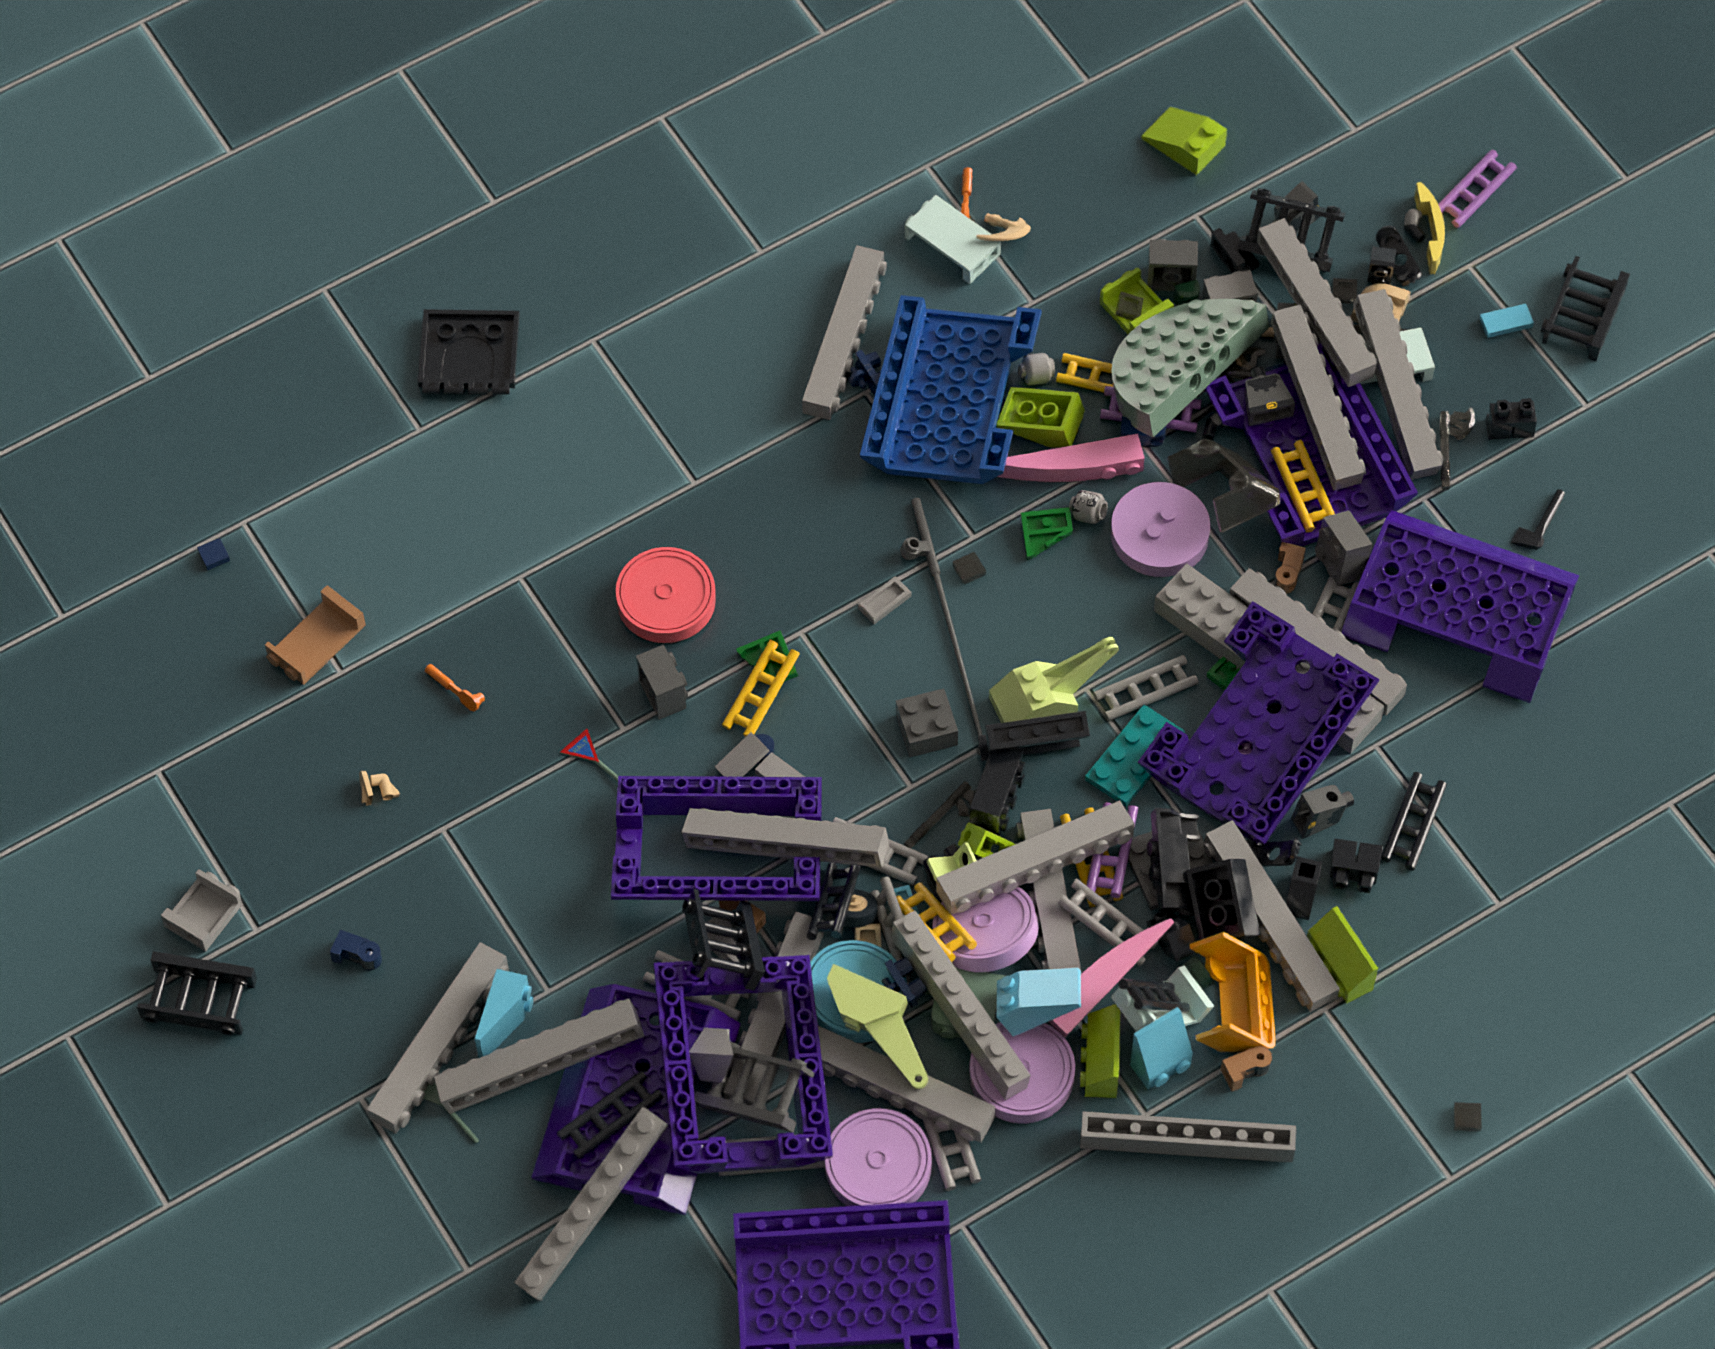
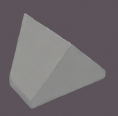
M704 1028L690 1049V1058L700 1081L726 1082V1073L734 1056L729 1039L730 1029Z

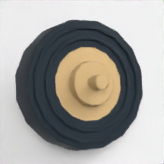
M854 889L844 926L858 928L872 923L877 917L878 903L875 896L867 891ZM836 896L832 904L840 903L842 896Z

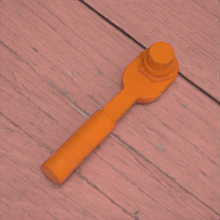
M964 168L962 179V195L964 198L961 211L959 212L969 218L968 205L972 187V169Z
M432 664L425 668V672L447 690L449 689L456 694L461 703L473 712L478 710L479 705L485 701L482 693L479 692L472 695L467 690H461L450 678Z

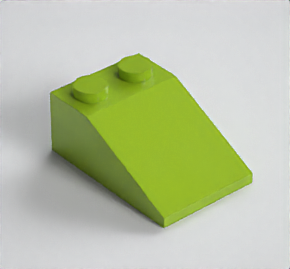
M1169 107L1141 136V139L1197 175L1225 147L1227 129L1207 116Z
M1011 387L996 426L1000 429L1013 430V434L1047 447H1067L1073 445L1085 409L1077 392Z

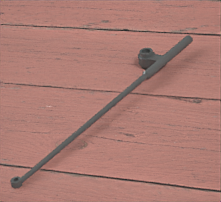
M914 498L911 500L922 541L915 537L904 540L900 547L901 556L906 560H912L918 556H926L931 576L935 580L978 736L983 735L941 583V572L920 498ZM978 747L976 752L980 756V751Z

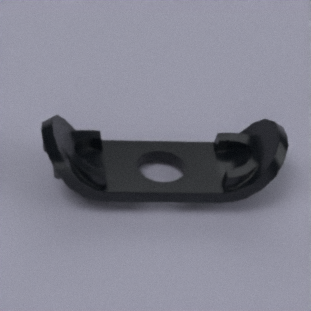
M1393 226L1380 228L1375 238L1379 247L1395 249L1396 256L1400 254L1407 256V262L1404 265L1397 266L1394 264L1393 272L1401 286L1408 287L1410 283L1414 284L1416 279L1420 280L1423 274L1397 229Z
M1295 837V840L1266 842L1265 844L1246 840L1262 867L1292 865L1298 859L1299 846L1302 845L1298 837ZM1280 848L1279 856L1274 860H1270L1272 850Z

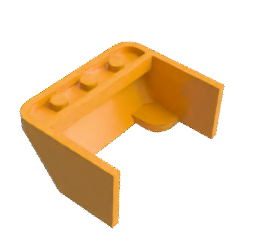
M1225 932L1191 943V950L1205 956V971L1207 975L1219 982L1222 1026L1219 1025L1213 1027L1212 1030L1197 1034L1196 1040L1219 1052H1243L1258 1046L1267 1049L1273 1048L1276 1040L1271 973L1267 957L1257 949Z

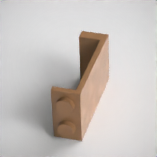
M328 585L320 591L323 602L276 647L270 642L265 644L268 661L275 667L279 665L291 680L295 681L297 679L303 685L366 626L363 612Z

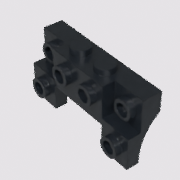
M1155 808L1151 812L1152 838L1147 844V854L1151 859L1149 879L1152 881L1153 890H1157L1158 911L1179 912V915L1195 916L1190 889L1187 887L1189 884L1186 870L1190 869L1188 842H1198L1201 839L1197 829L1199 815L1179 813L1168 808Z

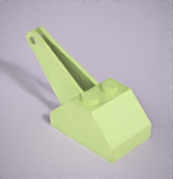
M1107 637L1059 664L1035 661L1013 669L989 690V699L1001 723L1078 712V704L1073 694L1119 651V648L1115 644L1113 637Z
M833 964L827 980L845 1026L856 1032H859L860 1029L868 1031L911 1085L916 1089L924 1088L928 1083V1076L902 1019L908 1005L906 996ZM921 1076L922 1081L916 1082L915 1078Z

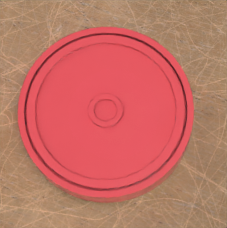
M660 547L642 552L625 565L618 577L616 601L619 615L629 630L648 641L673 643L690 638L705 627L714 612L716 593L713 575L708 566L699 557L683 549Z

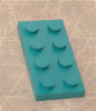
M1143 705L1085 775V781L1115 801H1121L1123 806L1127 807L1151 777L1138 764V761L1164 724L1168 722L1184 733L1185 730L1148 706Z

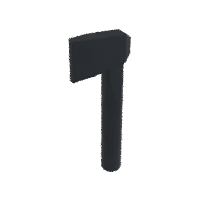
M1556 490L1535 532L1519 527L1512 540V544L1535 550L1542 548L1544 544L1543 536L1565 496L1563 490Z

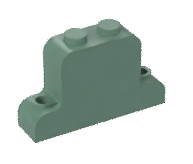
M956 968L995 1023L997 1014V981L1006 975L970 972ZM927 989V992L925 994L931 995V993ZM934 999L931 1015L932 1030L944 1038H961Z

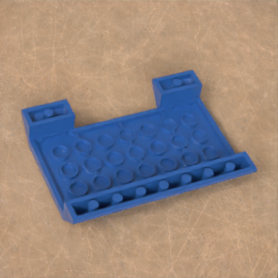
M901 295L860 458L883 472L893 475L984 484L1002 475L1006 465L1013 430L996 428L1011 363L1032 352L1041 317V309L1017 307L1015 317L926 309L923 297Z

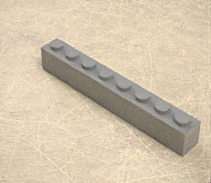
M1283 218L1259 228L1257 243L1296 305L1301 304L1303 312L1308 313L1311 329L1316 334V337L1348 388L1374 377L1377 366L1375 355L1367 350L1364 338L1361 334H1357L1352 319L1343 312L1340 300L1337 297L1334 298L1331 293L1328 281L1322 279L1317 264L1308 257L1307 249L1303 243L1300 244L1293 226H1289Z
M856 245L802 399L803 414L831 420L833 411H838L840 405L839 394L845 391L847 384L846 373H850V369L853 368V353L859 350L860 333L864 334L866 330V315L872 313L874 305L873 295H878L880 275L884 276L886 272L887 262H884V252Z
M1385 289L1359 294L1353 306L1369 353L1372 352L1377 360L1375 375L1405 469L1411 480L1435 475L1443 464V457L1441 452L1437 451L1435 445L1436 435L1434 430L1430 429L1428 423V410L1421 402V388L1415 383L1413 377L1415 374L1414 367L1408 361L1406 355L1407 345L1400 336V323L1393 315L1392 299L1387 296Z
M1301 304L1274 311L1271 325L1333 491L1360 484L1364 473H1366L1365 464L1362 459L1358 458L1356 453L1358 452L1355 438L1350 437L1348 419L1346 416H1342L1341 400L1333 392V379L1330 374L1327 375L1326 362L1323 354L1318 352L1316 334L1310 331L1308 313L1303 312Z
M1249 568L1230 588V595L1245 606L1249 607L1251 602L1254 601L1294 626L1296 634L1333 657L1338 653L1378 678L1380 681L1370 696L1384 705V715L1387 716L1404 697L1407 684L1401 676L1396 673L1392 674L1381 661L1372 659L1365 654V651L1359 645H1353L1346 640L1340 631L1331 629L1320 616L1312 615L1301 602L1293 601L1282 588L1270 584L1260 572H1254Z
M1117 801L937 877L936 892L951 915L957 912H964L975 904L988 902L994 896L1004 892L1009 893L1027 882L1033 883L1040 877L1049 873H1056L1067 865L1080 863L1086 857L1093 854H1101L1112 846L1127 843L1133 838L1135 823L1121 801Z
M690 808L682 830L687 848L794 859V857H820L821 862L880 868L883 866L889 847L886 828L876 825L865 826L853 823H835L826 820L815 821L804 818L795 819L781 816L757 815L755 813H734L732 811H714L705 808Z
M1051 809L1020 813V822L1016 823L1017 837L1022 838L1023 841L1054 828ZM1061 869L1056 873H1049L1031 883L1032 891H1028V895L1035 906L1040 932V937H1037L1039 953L1043 952L1045 959L1041 961L1042 970L1079 968L1081 971L1071 914L1058 904L1063 895L1067 897L1063 871Z
M1232 820L1206 833L1203 848L1207 856L1213 858L1215 862L1227 859H1246L1260 930L1258 937L1269 946V952L1273 961L1281 965L1284 970V978L1289 985L1293 984L1301 1005H1306L1308 1010L1312 1012L1337 999L1340 988L1234 821Z
M795 911L793 919H788L784 928L786 936L783 942L779 941L775 956L810 955L811 962L816 956L825 932H819L815 940H809L806 935L812 917ZM782 992L758 993L757 1001L760 1002L757 1009L753 1008L748 1019L750 1027L748 1032L743 1031L739 1046L744 1050L776 1057L786 1032ZM733 1058L730 1066L732 1072L730 1077H726V1082L721 1091L724 1092V1099L728 1100L730 1096H733L745 1060ZM755 1064L743 1097L744 1104L751 1106V1103L755 1102L767 1066Z
M913 911L894 921L891 932L892 939L903 955L907 957L919 978L1004 1100L1027 1089L1031 1076L918 913Z
M481 942L478 944L367 1108L370 1120L397 1134L401 1127L404 1128L411 1117V1111L423 1101L424 1091L429 1084L433 1085L435 1083L434 1076L439 1074L438 1070H440L443 1064H447L450 1061L454 1047L457 1043H461L464 1040L470 1023L475 1022L479 1018L481 1007L487 1001L496 969L509 971L505 955Z
M630 999L617 1001L604 1009L594 1010L586 1016L576 1020H569L561 1026L551 1030H544L536 1036L519 1040L511 1046L494 1050L491 1054L481 1058L471 1059L466 1064L456 1068L444 1070L441 1074L434 1076L440 1101L449 1114L644 1037V1032L637 1010Z
M818 1026L824 1075L829 1077L834 1075L842 1079L850 1087L858 1086L872 1097H882L888 1100L896 1108L902 1109L904 1107L912 1111L920 1119L925 1120L929 1118L936 1122L940 1128L944 1130L952 1129L966 1140H976L980 1143L983 1141L996 1117L994 1105L928 1076V1083L924 1088L916 1089L890 1058ZM917 1076V1077L915 1078V1081H916V1082L922 1081V1077H921V1076Z
M641 1108L514 1283L536 1299L542 1300L668 1127L664 1121L646 1108Z
M1083 1112L1080 1148L1293 1163L1296 1126Z

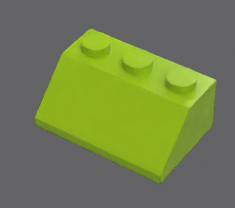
M1336 906L1308 930L1307 938L1340 988L1338 997L1342 996L1347 1004L1374 989L1378 967Z
M1114 1004L1088 1013L1087 1023H1082L1081 1039H1086V1047H1081V1063H1086V1069L1080 1072V1087H1085V1097L1116 1098L1120 1009Z

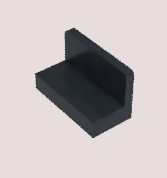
M1220 228L1212 231L1210 245L1231 273L1253 271L1259 267V262L1251 252L1237 249L1240 237L1235 231L1226 235Z

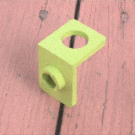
M968 842L963 843L953 856L929 858L927 860L935 881H937V877L963 867L962 855L964 852L968 856V864L977 861Z

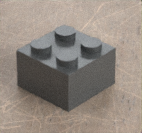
M1150 240L1147 285L1152 291L1195 292L1198 241Z
M1348 510L1323 517L1315 554L1327 568L1329 576L1333 577L1339 586L1361 579L1373 544Z
M661 645L637 655L638 680L658 719L660 720L686 709L688 693L685 686H687V681L682 672H677L675 668L677 663L673 653H668L665 646Z
M944 688L896 700L895 715L909 758L958 745V729Z

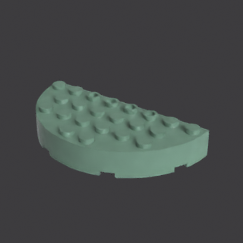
M1241 299L1193 300L1190 303L1167 309L1143 321L1124 338L1112 361L1111 371L1115 397L1122 415L1127 417L1131 421V425L1136 429L1154 437L1269 329L1266 305L1253 300Z

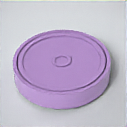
M1166 482L1140 485L1126 493L1114 509L1111 523V541L1114 550L1127 566L1139 573L1155 577L1174 576L1186 564L1191 567L1196 565L1203 557L1208 546L1210 518L1206 507L1195 494L1179 485Z
M1016 887V889L1009 893L1004 892L994 896L988 902H980L964 912L952 914L977 942V946L973 950L968 949L964 945L952 952L955 955V960L952 963L955 967L965 971L990 972L1007 967L1021 959L1031 949L1038 934V920L1029 895L1020 887ZM938 915L933 918V928L943 923V920ZM950 930L939 938L944 944H947L957 938V936Z
M1001 1022L997 1023V1028L1030 1073L1027 1089L1004 1100L977 1059L971 1054L969 1078L975 1097L994 1105L995 1116L1008 1122L1033 1123L1048 1118L1066 1103L1073 1089L1075 1060L1070 1045L1061 1033L1046 1023L1014 1037Z
M889 1109L863 1110L846 1118L831 1134L833 1157L825 1160L826 1177L835 1196L846 1206L915 1202L926 1189L931 1175L932 1158L930 1145L922 1129L906 1115Z

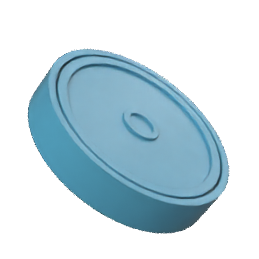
M840 941L822 949L810 962L818 1026L855 1043L873 1041L874 1038L868 1031L860 1029L859 1032H856L845 1026L829 986L827 976L833 964L884 986L881 981L886 977L889 978L891 983L894 982L884 963L890 959L893 963L897 962V960L883 948L865 941Z

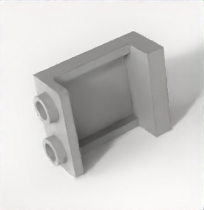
M198 869L195 873L197 879L173 910L166 908L161 918L164 927L202 950L207 951L243 904L240 892L236 887L231 884L225 885L213 873L208 871L205 873Z

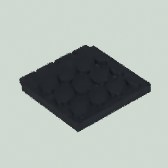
M424 309L418 386L422 387V393L440 394V388H444V394H464V388H468V394H488V388H492V395H510V389H515L519 311Z

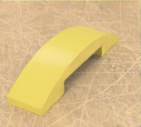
M1422 182L1416 183L1414 198L1417 210L1421 211L1422 215H1428L1433 241L1428 242L1426 256L1430 274H1435L1441 260L1444 245V220L1436 199Z

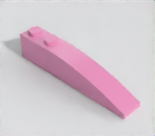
M1134 434L1007 457L1004 473L998 477L1040 482L1111 479L1118 475H1134L1143 471L1145 458L1139 436Z
M1170 918L1122 942L1099 958L1081 974V1007L1048 1022L1066 1037L1173 925L1174 921Z

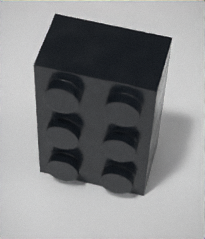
M1007 749L990 752L970 806V823L1000 836L1001 831L1006 832L1010 819L1008 817L1009 811L1014 810L1016 805L1017 788H1022L1025 774L1023 773L1026 762H1022V751Z
M1227 859L1186 870L1199 940L1222 932L1238 940L1260 935L1246 859Z

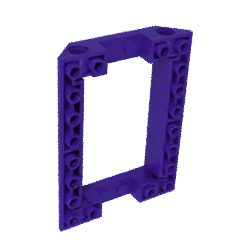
M618 776L616 803L617 832L615 856H613L611 900H685L689 898L693 889H698L700 900L819 901L820 857H794V877L640 876L644 815H688L690 808H705L714 811L755 813L765 816H795V819L804 818L806 820L822 821V777Z
M810 955L762 957L765 973L754 991L745 989L743 978L739 973L708 967L703 977L697 978L692 961L658 962L653 964L674 1167L694 1173L804 1167L833 1157ZM782 992L790 1062L792 1058L802 1060L807 1063L806 1067L814 1072L813 1078L800 1075L793 1093L798 1135H794L793 1132L778 1133L775 1140L726 1143L725 1136L709 1137L708 1140L697 1141L699 1137L684 997Z

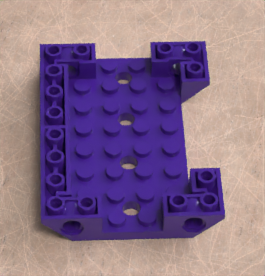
M1391 510L1383 523L1355 591L1341 633L1347 639L1388 653L1396 633L1397 624H1401L1489 655L1492 659L1482 687L1531 703L1560 622L1564 618L1580 575ZM1395 567L1398 573L1393 576L1388 575L1385 572V568ZM1440 583L1444 585L1445 590L1443 592H1436L1432 589V585ZM1489 600L1493 606L1489 609H1484L1479 605V602ZM1537 617L1541 623L1536 626L1530 625L1527 622V618Z
M1252 601L1224 640V643L1245 661L1241 669L1190 740L1187 734L1166 722L1139 759L1138 764L1161 785L1217 821L1226 824L1233 820L1244 838L1265 844L1380 680L1338 653L1334 657L1297 635L1294 626ZM1299 663H1307L1310 666L1309 671L1304 674L1298 673L1295 669ZM1271 703H1278L1282 708L1279 713L1271 714L1267 711V707ZM1249 743L1252 745L1253 750L1249 754H1241L1238 751L1240 745ZM1221 784L1224 787V791L1220 795H1213L1210 793L1212 785Z
M617 984L589 989L581 1017L588 1015L594 1010L609 1007L617 1001L630 999L637 1010L644 1037L565 1068L531 1178L582 1191L585 1184L593 1176L630 1123L580 1160L573 1154V1151L578 1148L577 1144L570 1136L562 1141L558 1137L557 1132L637 1074L638 1071L635 1068L639 1063H647L650 1065V1069L645 1072L647 1079L642 1084L650 1094L658 1089L664 1097L648 1110L664 1121L668 1127L620 1192L633 1195L634 1204L686 1216L698 1173L674 1167L660 1025L654 1026L650 1023L652 1017L658 1016L656 993ZM684 1000L689 1051L704 1028L730 1029V1042L736 1043L741 1026L739 1022L713 1006ZM690 1058L692 1080L694 1083L697 1072ZM634 1090L620 1098L629 1109L642 1101ZM612 1105L600 1113V1116L608 1125L621 1116ZM592 1121L578 1129L587 1141L600 1132Z

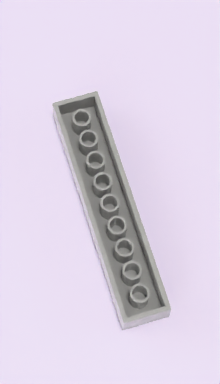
M1186 564L1156 595L1154 611L1219 659L1224 656L1227 659V663L1230 661L1237 666L1236 669H1241L1245 663L1224 643V640L1248 607L1193 567ZM1299 663L1295 670L1298 673L1304 674L1309 671L1310 666L1307 663ZM1369 695L1336 743L1351 754L1382 720L1384 705Z

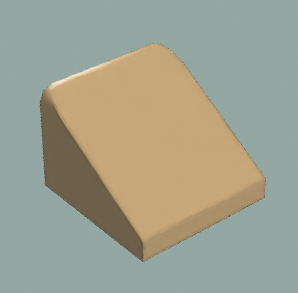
M879 922L870 923L863 927H854L855 940L869 942L881 947V928Z

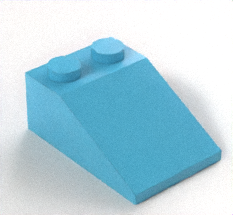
M1079 968L1018 971L997 981V1018L1013 1037L1081 1007V971Z
M496 969L475 1036L478 1058L491 1054L492 1051L496 1050L524 1021L526 1012L531 1011L533 1005V997L530 996L532 987L528 984L527 975Z
M1178 1007L1134 1033L1130 1066L1148 1090L1154 1086H1162L1169 1080L1170 1076L1176 1072L1178 1074L1183 1073L1191 1065L1193 1052L1183 1017Z

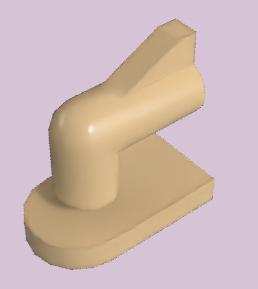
M360 771L362 803L365 802L366 805L372 804L373 792L371 787L378 785L383 800L399 797V791L390 783L389 777L386 774L370 775L369 781L367 772Z

